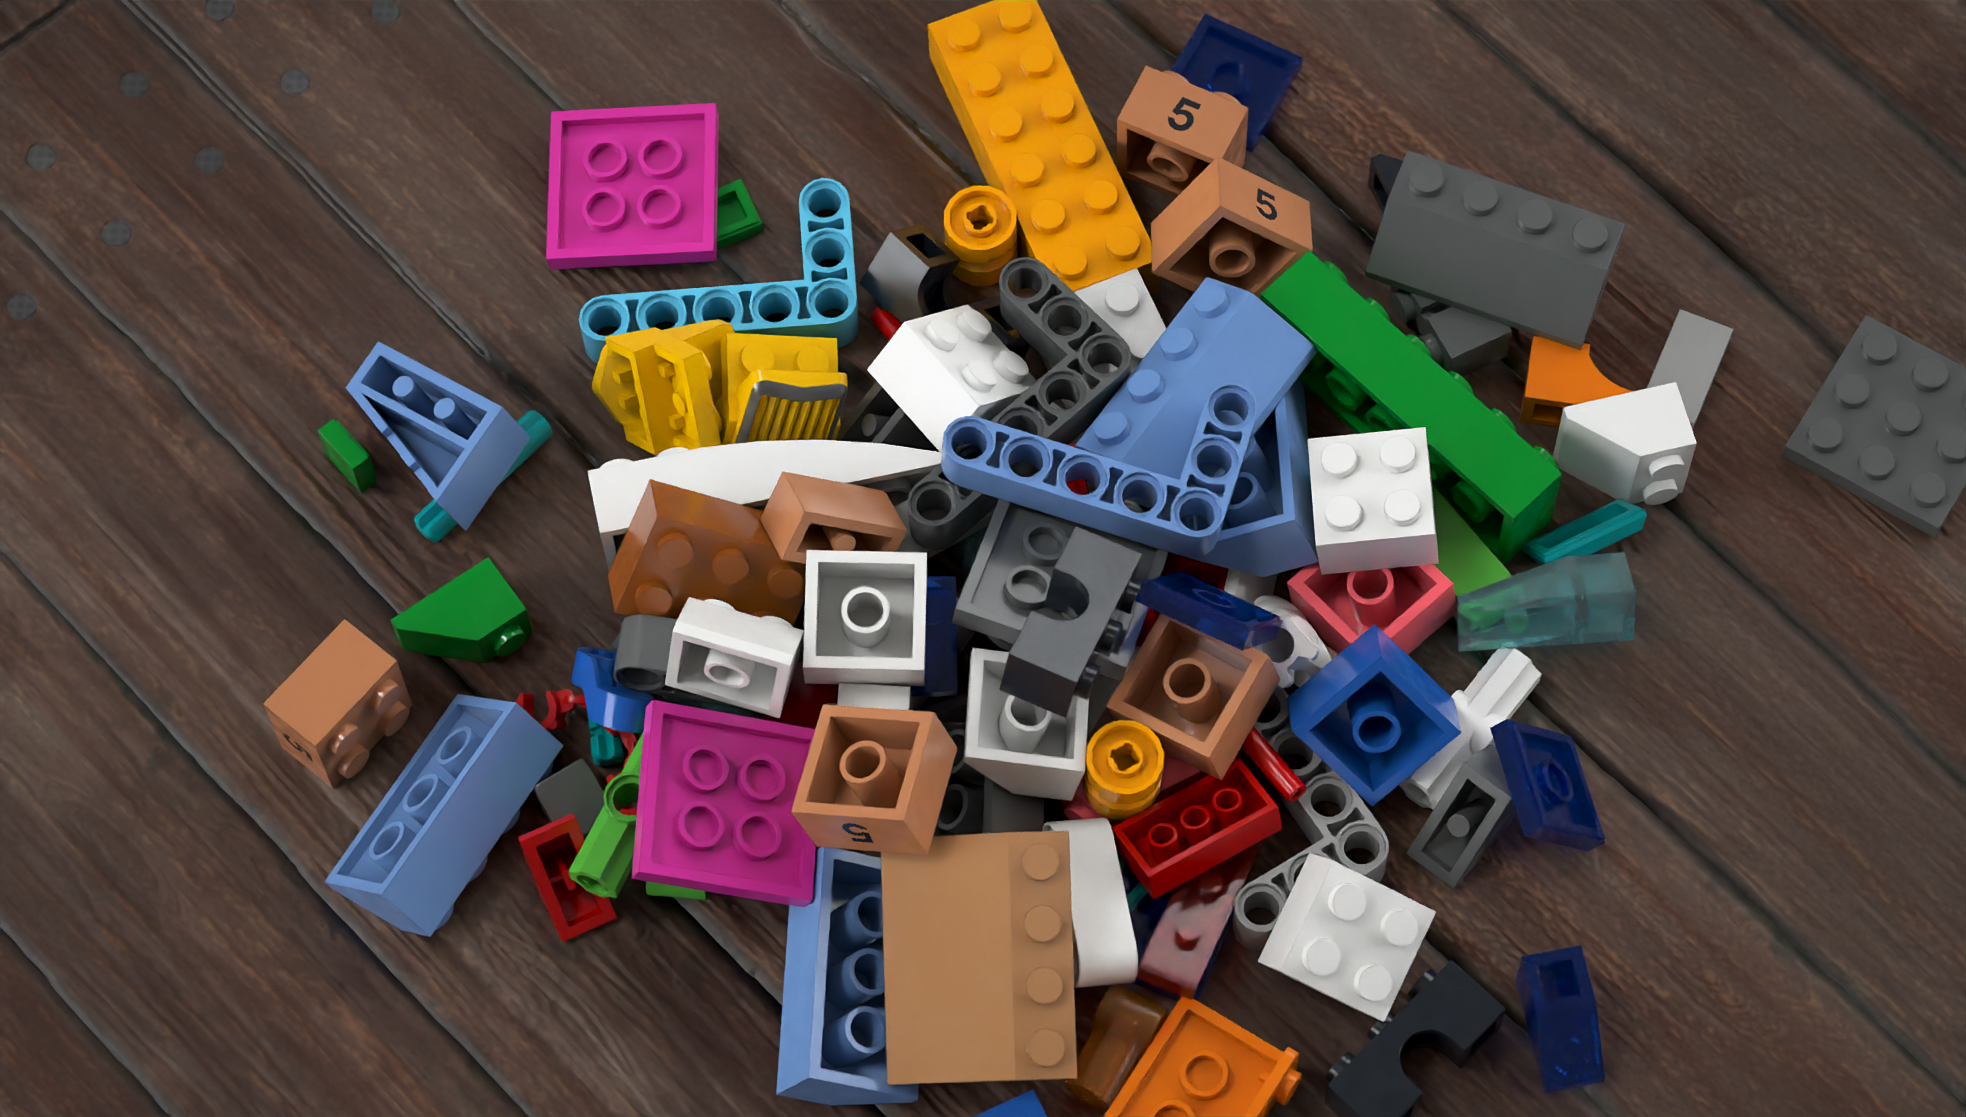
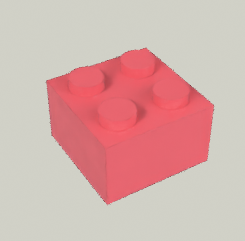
M1319 562L1306 565L1287 582L1291 603L1306 616L1316 633L1339 654L1376 624L1409 655L1457 613L1454 583L1434 564L1321 575Z

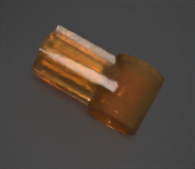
M1121 984L1111 985L1094 1016L1091 1025L1093 1032L1077 1058V1078L1065 1080L1064 1088L1073 1093L1078 1100L1096 1109L1101 1108L1108 1111L1130 1077L1139 1058L1143 1057L1167 1020L1170 1010Z

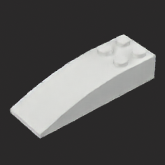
M834 440L756 441L702 447L692 450L684 447H675L664 450L657 457L638 461H631L629 459L611 460L603 464L599 469L587 472L608 570L610 571L650 479L764 511L782 471L884 490L895 507L908 500L909 492L941 463L942 452L881 443Z

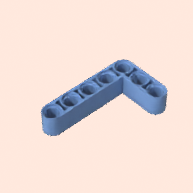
M1227 382L1219 384L1212 389L1206 398L1180 480L973 416L957 418L946 428L943 435L941 467L943 474L949 481L958 486L1174 554L1197 558L1205 556L1212 551L1218 542L1253 433L1258 403L1251 390L1240 383ZM1224 410L1233 411L1242 418L1243 422L1237 425H1226L1220 422L1215 414ZM972 444L978 447L983 454L978 458L970 460L959 457L953 450L959 445ZM1023 461L1035 465L1040 472L1031 477H1020L1010 467L1017 462ZM1206 462L1216 463L1226 471V474L1218 478L1208 477L1202 474L1198 466ZM1083 479L1092 483L1096 490L1091 494L1078 495L1072 492L1067 487V484L1072 480ZM1131 497H1142L1153 508L1148 512L1136 513L1129 510L1125 506L1124 501ZM1190 514L1199 515L1208 522L1209 527L1201 531L1190 530L1184 526L1180 519Z

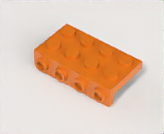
M1184 993L1104 1117H1267L1275 1102L1283 1106L1288 1103L1302 1079L1303 1074L1296 1071L1299 1052L1290 1047H1287L1282 1052Z

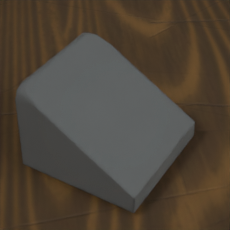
M583 758L538 783L533 789L536 801L550 823L574 813L584 838L588 836L604 806V792Z

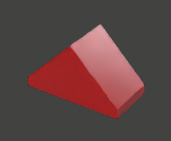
M574 813L518 837L527 867L562 942L617 918L609 897L602 898L590 893L577 882L570 879L569 869L585 841Z

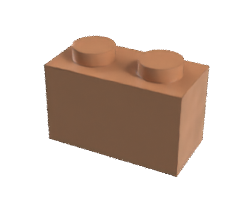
M782 471L760 518L781 560L806 564L807 550L897 552L907 532L904 523L884 490Z

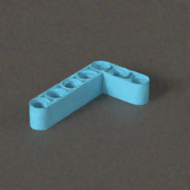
M820 178L811 181L800 193L799 212L804 280L594 297L585 303L579 315V324L587 355L592 361L598 363L601 351L606 345L605 337H607L596 334V331L602 327L615 326L619 329L611 335H619L649 329L664 321L674 323L675 325L672 327L674 328L709 321L719 317L731 319L732 321L729 324L733 326L735 333L837 338V348L846 346L854 340L859 329L851 210L846 188L840 182L833 179ZM825 209L837 212L827 218L814 215L818 211ZM826 259L840 261L838 265L830 268L817 265ZM832 308L844 311L842 315L835 318H826L821 315L824 311ZM774 313H783L788 316L780 322L765 320L767 316Z

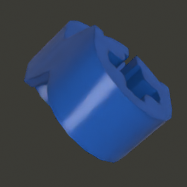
M578 647L571 683L583 689L588 718L610 729L629 733H643L645 709L654 700V697L646 692L627 689L614 680L613 670L617 652L593 647Z

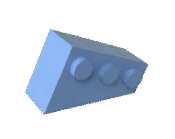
M379 341L346 386V389L397 450L407 466L428 489L427 491L434 500L465 531H467L531 438L502 406Z

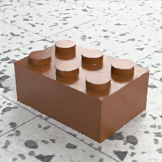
M650 479L610 568L608 579L614 612L621 615L644 614L678 619L688 598L691 597L701 601L707 599L720 600L731 605L735 611L759 618L764 616L778 617L787 621L793 627L805 601L806 564L781 560L760 521L763 510Z

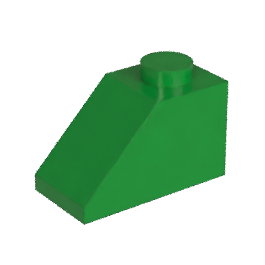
M489 557L391 619L398 643L406 652L486 663L496 655L502 657L511 654L525 642L527 635L533 632L527 609Z

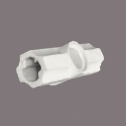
M1500 646L1492 654L1482 670L1477 673L1465 691L1457 690L1451 696L1455 701L1462 733L1399 784L1409 799L1422 808L1427 807L1434 810L1463 762L1490 744L1496 748L1507 730V722L1540 682L1541 673L1532 664L1531 659L1515 648L1508 649Z

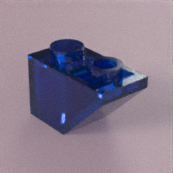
M1582 945L1522 956L1516 983L1544 1093L1604 1082L1605 1073L1597 1003Z

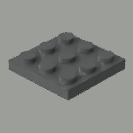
M1866 315L1786 443L1782 456L1935 538L1966 487V367Z
M999 499L956 605L952 623L1014 644L1031 610L1054 620H1072L1065 613L1046 606L1044 603L1053 569L1077 526L1142 554L1135 577L1144 581L1138 602L1131 615L1123 611L1120 612L1116 621L1123 623V627L1110 657L1099 653L1094 663L1101 666L1099 674L1122 682L1169 552Z

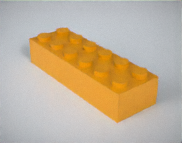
M993 0L929 23L928 38L931 62L985 179L990 187L1001 190L1012 200L1016 209L1017 246L1021 257L1034 258L1043 263L1073 292L1137 268L1149 294L1159 291V275L1152 272L1151 240L1037 0Z

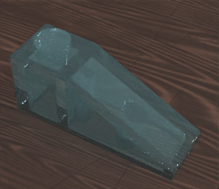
M1625 553L1565 556L1458 596V652L1634 640L1636 591Z

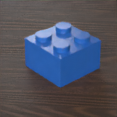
M1376 624L1287 697L1292 732L1371 806L1379 802L1462 733L1454 699Z

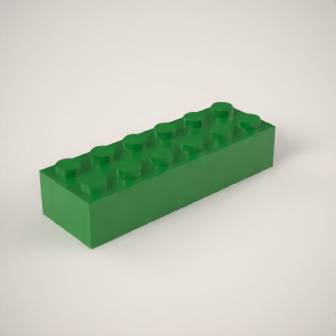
M1308 251L1260 294L1262 302L1315 346L1316 355L1298 377L1302 386L1355 434L1426 428L1432 484L1503 565L1509 562L1525 546V543L1531 541L1551 522L1562 476L1555 459L1542 447H1532L1516 433L1514 424L1503 412L1495 408L1490 410L1474 396L1469 383L1461 375L1454 371L1448 373L1432 359L1429 349L1419 338L1412 334L1406 336L1390 322L1387 312L1378 302L1372 298H1362L1349 286L1347 278L1336 265L1329 261L1323 263Z

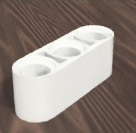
M1102 817L1046 822L1042 831H1069L1074 988L1134 982L1138 970L1137 947L1115 840L1108 819Z

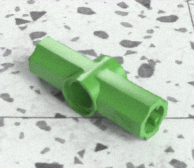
M643 733L621 774L614 777L606 786L603 795L604 806L569 869L571 880L577 882L586 891L602 898H617L633 866L637 814L629 816L619 811L628 803L638 802Z

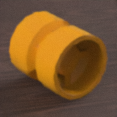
M971 186L965 188L949 200L944 210L945 245L961 259L953 271V274L960 281L972 286H990L999 283L1001 270L1007 263L1017 258V212L1012 200L1001 190L990 186Z
M1118 720L1105 724L1093 734L1086 751L1083 789L1088 802L1098 813L1110 819L1127 820L1153 806L1160 791L1164 751L1159 738L1149 727L1136 721Z

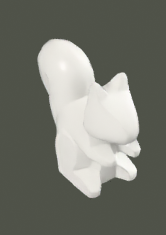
M1265 595L1255 600L1254 608L1259 621L1254 648L1269 655L1280 677L1278 685L1281 688L1290 687L1293 683L1298 687L1302 686L1339 654L1323 643L1309 624L1306 616L1289 601L1276 595Z

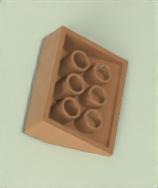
M1069 831L933 836L928 855L881 852L887 1085L1076 1079L1077 1058Z

